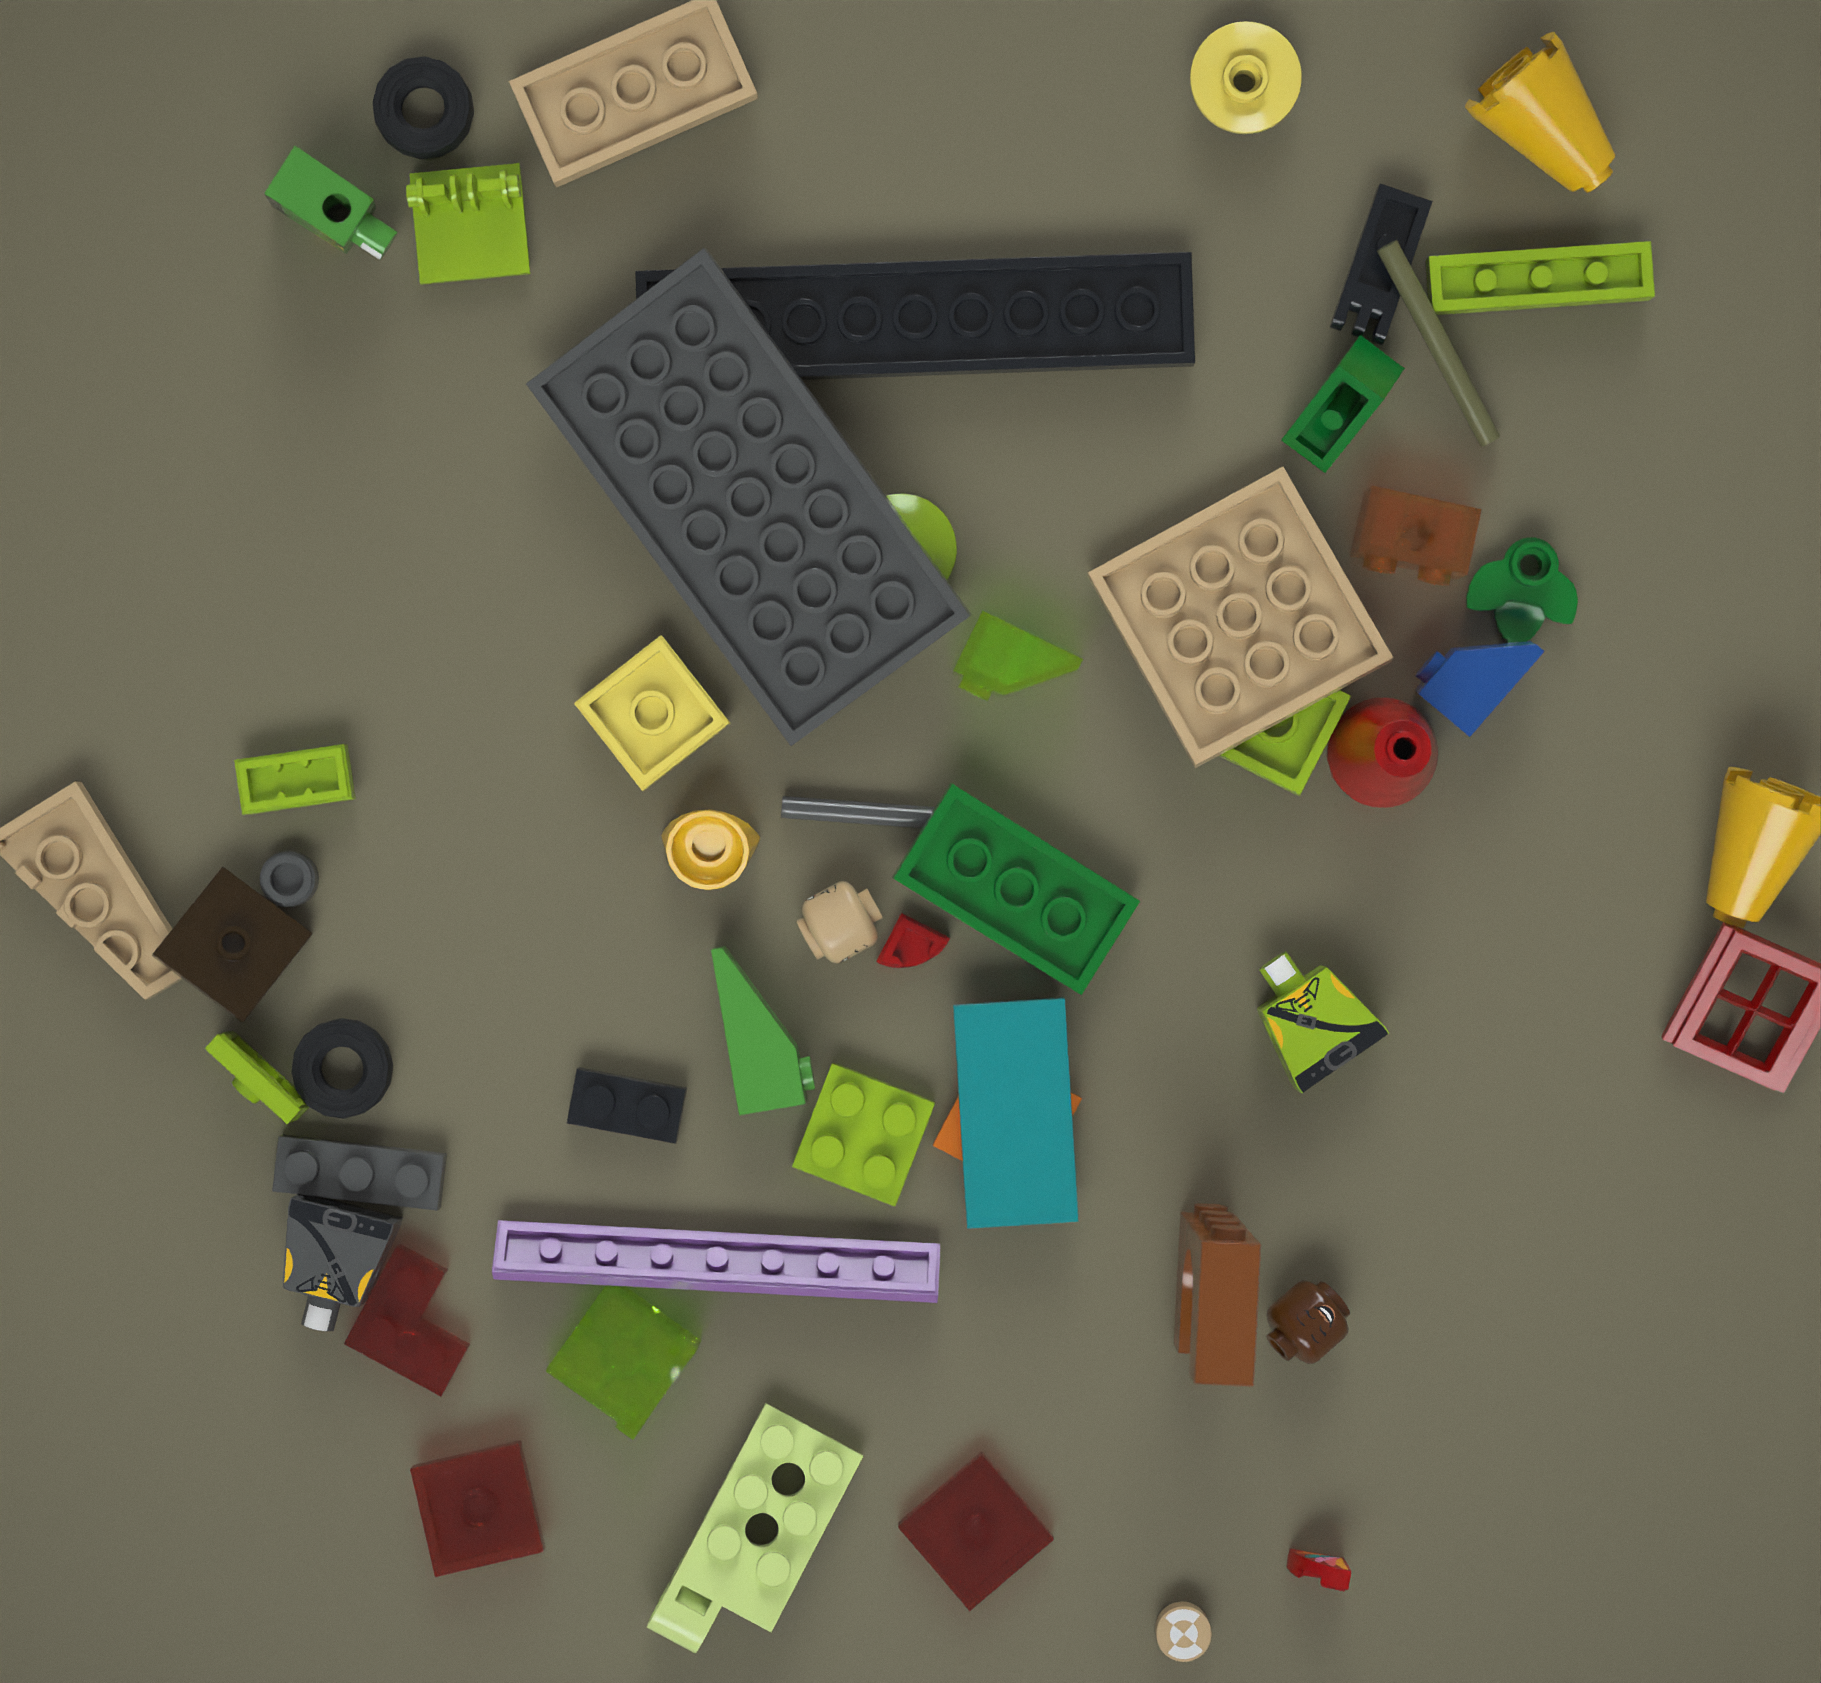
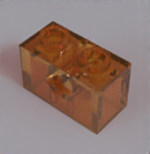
M1371 486L1363 493L1350 557L1363 559L1362 568L1369 571L1395 574L1396 568L1400 567L1418 571V581L1439 586H1450L1451 579L1458 580L1468 575L1482 509ZM1416 526L1418 527V537L1427 540L1426 544L1411 551V542L1408 539L1401 538L1402 533Z

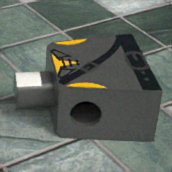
M297 1194L290 1198L283 1288L308 1295L301 1322L302 1325L320 1331H334L341 1304L360 1307L368 1300L401 1227L403 1217L324 1197Z

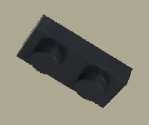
M579 1067L576 1070L567 1124L676 1144L687 1087Z

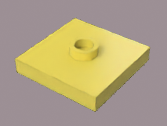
M662 635L574 703L642 791L653 785L731 724Z

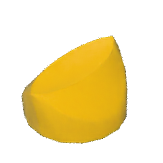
M709 809L692 811L679 816L669 823L661 835L669 866L676 876L689 886L704 890L724 888L737 880L749 863L760 841L758 833L745 821L734 815Z

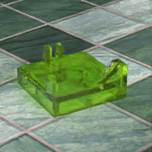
M606 1285L545 1371L617 1422L615 1428L634 1440L669 1387L698 1350L701 1340L626 1286Z

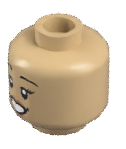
M840 881L806 899L802 905L803 917L797 920V924L817 960L825 956L830 962L838 964L873 946L877 942L878 932L874 922L882 919L883 916L868 889L857 893L850 883Z

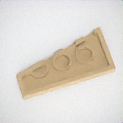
M73 782L0 828V856L16 870L15 874L57 910L56 914L94 946V951L145 1000L153 998L182 980L181 977L152 957L153 952L170 933L172 927L82 782Z

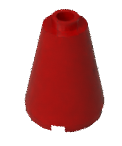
M1379 697L1357 703L1341 716L1328 741L1326 757L1332 778L1348 796L1363 805L1388 808L1409 802L1426 788L1437 766L1438 745L1432 726L1419 710L1398 699ZM1394 743L1398 750L1397 756L1394 754L1393 751Z

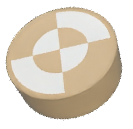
M1189 1602L1172 1603L1159 1613L1155 1622V1636L1160 1649L1166 1656L1175 1661L1188 1662L1202 1656L1210 1645L1212 1637L1210 1623L1205 1613L1195 1604Z

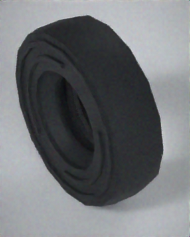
M425 56L404 59L390 67L377 83L372 103L375 123L386 142L401 154L421 160L439 158L458 148L470 131L474 115L472 94L460 73L444 61ZM418 88L433 89L444 100L445 109L443 116L437 124L430 128L419 129L412 127L403 117L402 107L405 98L409 93Z
M340 1018L321 1023L303 1036L294 1052L291 1073L296 1091L307 1106L324 1116L345 1119L367 1112L382 1100L391 1084L393 1062L389 1046L377 1030L358 1020ZM333 1048H350L361 1058L364 1067L363 1075L359 1083L353 1088L346 1090L336 1089L324 1079L322 1061Z

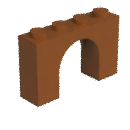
M1194 1204V1213L1180 1212L1173 1344L1178 1353L1190 1354L1189 1374L1194 1384L1254 1387L1261 1244L1234 1213L1228 1212V1206L1219 1204Z

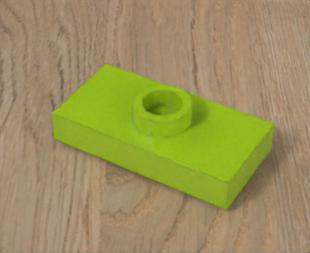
M347 744L234 760L242 815L356 799Z
M235 1031L217 1034L204 1048L235 1076L232 1085L242 1096L255 1104L261 1100L286 1124L298 1120L309 1108L297 1093L295 1086Z

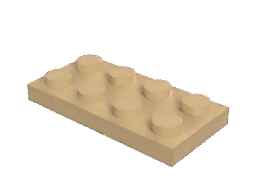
M691 0L509 81L556 188L758 99L757 91L716 0Z

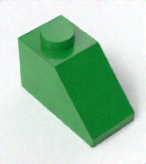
M1360 335L1281 441L1326 473L1382 403L1405 368Z

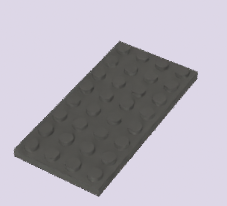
M703 248L526 383L790 746L801 740L972 615L707 249Z

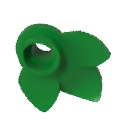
M1527 537L1514 542L1506 550L1502 560L1486 563L1477 570L1467 589L1466 607L1473 611L1494 610V619L1503 639L1507 643L1526 642L1534 637L1545 618L1560 624H1572L1577 611L1578 596L1574 583L1558 571L1559 560L1554 548L1540 538ZM1526 555L1534 557L1538 562V570L1533 576H1528L1521 570L1520 562Z

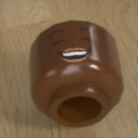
M1302 1280L1295 1284L1267 1310L1266 1316L1272 1331L1266 1337L1274 1350L1286 1361L1291 1360L1295 1356L1307 1364H1314L1347 1336L1349 1328L1346 1318L1350 1315V1311L1336 1291L1325 1282L1320 1281L1316 1285Z

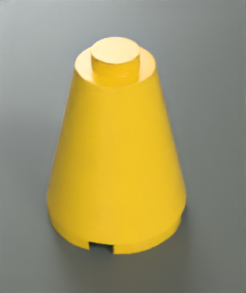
M1550 32L1540 38L1545 44V48L1536 54H1533L1528 47L1521 50L1478 88V91L1484 97L1483 100L1479 103L1469 99L1465 104V108L1473 118L1570 192L1583 188L1586 193H1589L1605 182L1613 173L1609 165L1614 160L1615 153L1562 40L1555 32Z
M1728 767L1723 781L1706 903L1715 908L1712 915L1714 918L1730 925L1745 928L1747 921L1759 922L1820 837L1821 797L1772 777H1769L1768 780L1761 779L1759 783L1750 780L1753 771Z

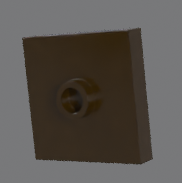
M222 867L153 952L152 957L243 1023L313 933L225 867Z

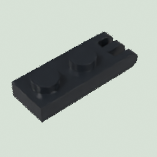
M1381 183L1379 184L1334 311L1330 328L1341 331L1346 323L1349 310L1357 313L1351 335L1356 337L1363 336L1368 320L1372 318L1378 320L1373 330L1372 342L1380 345L1384 344L1401 295L1377 251L1397 240L1411 265L1433 201Z

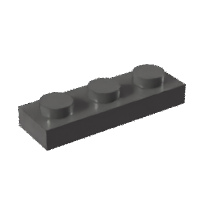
M282 1134L278 1136L272 1191L438 1211L441 1208L447 1153Z

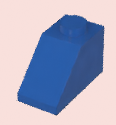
M1531 641L1451 648L1445 656L1436 651L1415 675L1422 681L1415 691L1470 737L1545 651Z

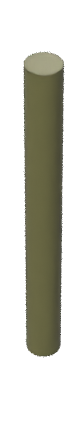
M1395 240L1383 246L1377 252L1480 447L1490 444L1498 439L1500 434L1400 244Z

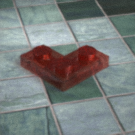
M402 1244L396 1246L344 1345L441 1397L471 1345L423 1319L448 1269Z

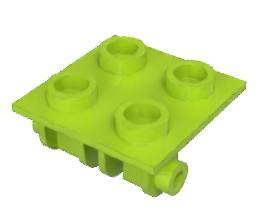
M520 163L409 173L410 185H406V196L409 208H413L421 285L531 274Z

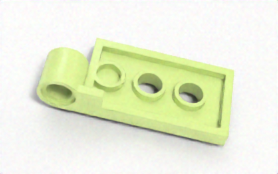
M765 1402L688 1550L685 1551L671 1580L661 1595L646 1627L695 1654L702 1645L722 1606L772 1632L855 1474L863 1455ZM784 1463L796 1464L804 1473L803 1486L798 1492L791 1495L779 1493L772 1485V1475L775 1469ZM759 1513L771 1515L778 1524L776 1537L765 1545L754 1544L745 1533L748 1520Z

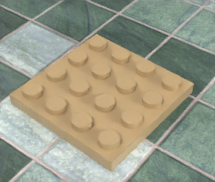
M1284 467L1273 471L1088 572L1091 584L1195 768L1365 677L1393 660L1391 652Z

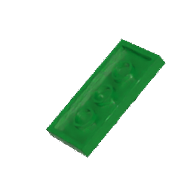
M952 783L946 789L892 876L899 883L1080 995L1087 988L1140 903V900Z

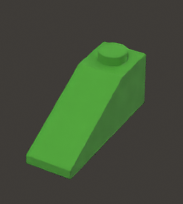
M721 946L711 949L739 1115L806 1104V1091L815 1089L810 1056L800 1058L798 1044L727 947Z

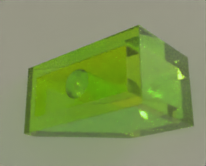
M982 610L952 674L962 678L958 686L959 689L988 702L992 693L1003 698L1075 673L1083 659Z

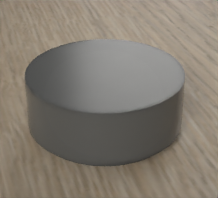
M294 851L280 852L271 856L263 865L260 873V885L264 895L274 904L284 907L304 904L312 898L319 884V874L314 862L306 855Z

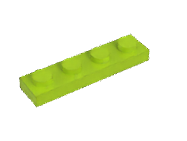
M1651 241L1429 256L1425 260L1428 299L1436 315L1650 301L1655 297Z

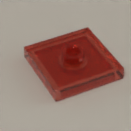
M521 1440L415 1464L410 1468L435 1577L544 1552L546 1546Z
M982 1451L898 1522V1528L969 1611L1054 1540V1536Z

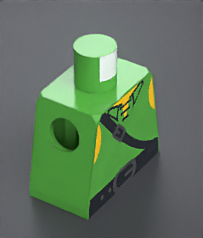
M294 146L264 193L273 208L346 254L355 243L381 260L398 233L372 215L376 209L373 198L297 146ZM338 204H342L350 210L349 216L342 222H335L327 216L328 211Z

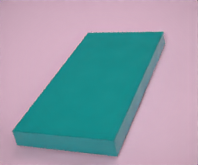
M1065 998L954 1004L967 1229L1079 1222Z

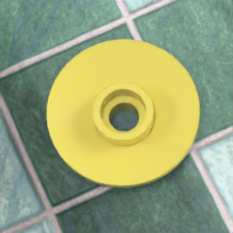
M1249 21L1231 23L1211 33L1198 48L1190 70L1191 92L1201 113L1217 127L1237 134L1259 133L1281 122L1293 108L1300 93L1302 81L1300 62L1291 43L1277 30L1261 23ZM1241 74L1247 75L1253 81V88L1247 92L1239 91L1234 86L1233 79Z

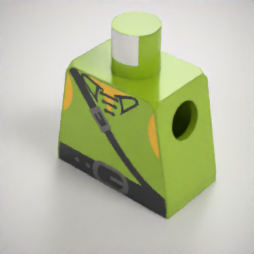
M1287 951L1265 963L1259 969L1276 995L1260 1005L1257 1011L1291 1085L1300 1093L1305 1092L1389 1034L1386 1027L1327 967L1320 965L1303 976Z

